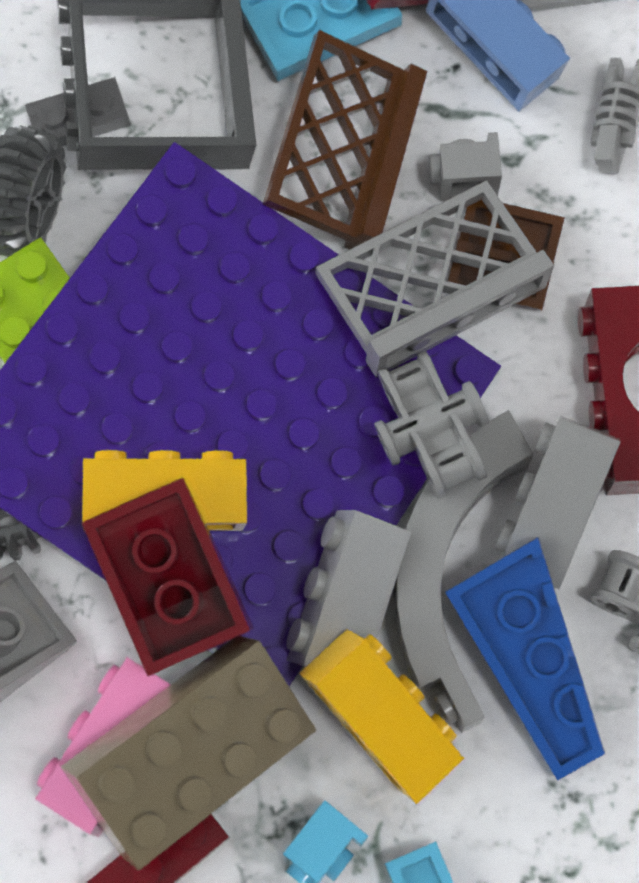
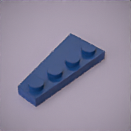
M539 537L447 590L445 593L558 781L603 756L605 750Z

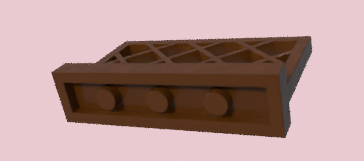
M319 30L312 40L263 205L346 240L344 248L349 250L382 234L428 71L412 63L403 70ZM323 49L338 56L346 72L329 78L320 60ZM369 71L387 79L384 93L373 98L361 74ZM316 77L318 82L313 84L314 78ZM350 79L361 102L344 108L333 85ZM322 90L333 114L316 119L308 103V98L310 94ZM380 103V107L378 110L376 105ZM365 109L373 126L372 135L360 139L349 115ZM303 118L305 125L300 126ZM338 121L349 144L332 151L321 127ZM310 132L321 156L304 162L295 145L297 136ZM368 145L367 152L364 148V146ZM353 151L362 170L358 178L348 182L336 158ZM290 161L293 167L287 169ZM325 162L337 187L319 194L308 169ZM297 174L309 198L299 203L279 195L283 180ZM356 187L355 194L351 188ZM341 194L349 210L346 224L330 216L323 200Z

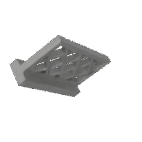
M486 180L317 266L315 274L366 352V363L375 377H378V370L385 368L390 371L416 357L417 353L423 350L427 351L546 288L554 264L544 250L538 253L535 251ZM482 199L493 215L490 226L461 219L464 208ZM457 212L456 218L450 216ZM496 223H498L502 229L495 228ZM432 224L453 229L448 248L419 241L422 230ZM458 231L487 238L482 257L453 250ZM415 234V235H414V239H409V238H407V237H409V236ZM492 239L513 244L521 257L510 263L489 259L488 255ZM389 246L410 251L406 269L402 270L378 264L379 252ZM416 253L445 260L440 279L411 272ZM372 256V257H371V261H366V260H364V259H366V258ZM450 261L479 268L476 281L466 286L445 281ZM346 268L366 272L367 275L362 293L341 288L333 275ZM485 270L491 271V273L483 277ZM373 274L402 282L397 302L368 295ZM407 284L437 290L434 303L424 308L402 303ZM442 292L449 293V295L440 299ZM350 302L358 304L357 311H355ZM364 306L392 312L393 316L390 326L371 335L361 320ZM399 314L407 316L398 321Z

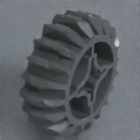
M17 125L16 127H9L4 135L0 136V255L5 257L13 255L40 237L46 243L47 234L52 228L53 221L58 213L59 203L62 200V188L66 183L63 178L67 168L64 162L65 151L62 148L60 138L45 132L42 128L31 125L28 127Z

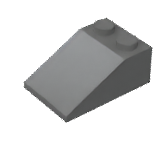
M17 561L0 569V702H2L72 648L77 642Z

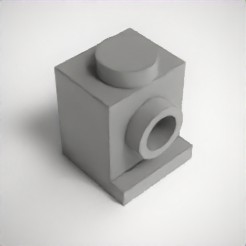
M498 132L488 133L487 141L485 142L458 139L449 144H440L439 154L429 155L430 183H439L440 201H447L486 180L498 196L502 179Z

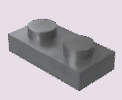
M115 77L88 85L92 137L131 126ZM63 93L25 104L31 125L54 134L55 137L60 138L62 147L66 146V122L74 121L73 108H64Z

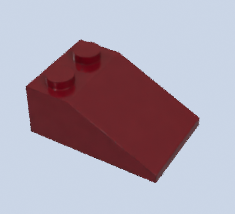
M180 478L81 523L147 676L254 629L232 577L184 478Z

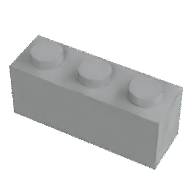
M561 415L556 426L546 422L534 451L544 455L536 475L526 471L515 497L516 501L524 504L517 523L506 520L495 547L504 552L503 557L539 537L554 588L560 589L621 442L619 438Z
M357 510L336 511L335 517H331L323 529L321 546L324 547L318 568H313L306 580L304 597L307 598L301 619H296L290 628L287 637V648L290 651L286 661L306 667L346 629L363 638L371 634L377 639L411 536V531Z

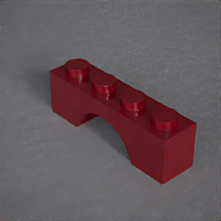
M639 285L591 288L585 306L578 309L579 334L581 337L587 336L589 353H585L583 358L584 379L586 383H593L595 401H590L589 423L591 428L619 438L621 441L605 478L606 496L639 494V411L629 400L623 382L624 365L639 354Z

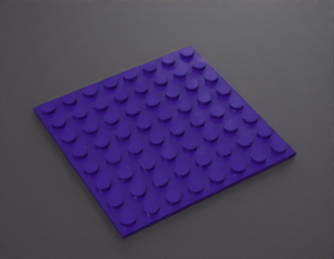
M173 142L0 369V509L106 581L81 524L83 522V459H94V453L103 450L124 451L127 453V459H148L149 452L159 450L180 452V459H202V453L206 451L233 452V459H246L247 524L243 531H210L254 627L251 631L239 636L259 640L290 687L303 666L286 661L290 651L287 648V637L294 621L298 618L301 619L307 598L304 597L305 583L312 569L318 568L324 547L321 546V536L326 523L331 517H335L337 510H357L390 524L397 525L427 478L415 451L400 457V463L392 466L376 432L375 422L381 420L386 424L397 419L398 416L385 394L379 376L375 377L366 363V352L315 274L317 266L339 254L272 208L263 205L262 201L176 142ZM346 268L333 276L341 288L362 293L367 273ZM372 277L368 295L397 302L398 295ZM403 299L402 303L412 305L408 301ZM350 302L355 311H357L358 304ZM364 306L361 320L370 334L373 335L390 326L393 313ZM399 314L398 321L407 316ZM457 335L426 351L432 360L447 396L462 390V384L471 381L481 398L502 367ZM417 356L414 357V358H412V359H410V360H408L407 362H405V363H403V364H401V365H399V366L393 368V369H396V368H398V367H400V366H402V365H405V364H407V363H409V362H411V361L416 360V359H417ZM230 640L206 651L213 654Z

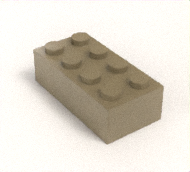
M237 636L62 765L61 768L119 854L137 870H140L317 730L261 642Z

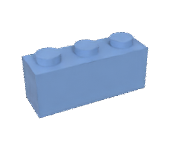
M428 1L425 12L518 112L556 82L570 60L560 40L554 35L547 34L534 20L531 10L522 1Z

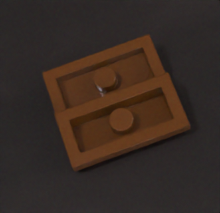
M481 199L467 207L464 220L490 226L493 215ZM503 203L535 251L538 253L544 250L554 264L565 217ZM496 223L495 228L502 229L500 225ZM461 232L456 250L482 257L487 238ZM492 239L488 255L489 259L510 263L521 257L513 244ZM452 262L448 281L466 286L476 281L479 268ZM485 270L483 277L491 273V271ZM550 278L546 288L515 305L542 311Z

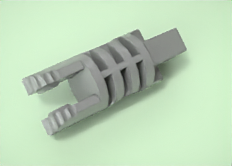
M610 58L601 94L602 98L599 102L590 141L592 146H596L594 160L599 166L598 169L601 173H619L626 148H633L636 129L639 124V58L636 60L631 83L622 82L624 76L623 60L621 58Z

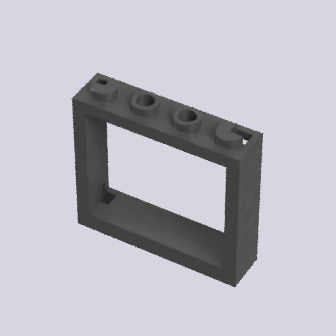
M57 0L58 24H67L68 36L60 37L61 66H70L71 78L63 79L64 108H73L74 121L66 122L67 151H76L78 170L154 169L173 142H176L213 169L250 168L256 149V136L240 0ZM83 15L214 17L227 137H92Z

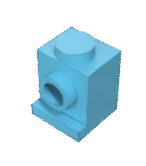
M324 800L283 853L292 862L286 872L299 883H320L325 876L334 882L354 856L347 849L348 845L353 840L362 847L368 839V835Z

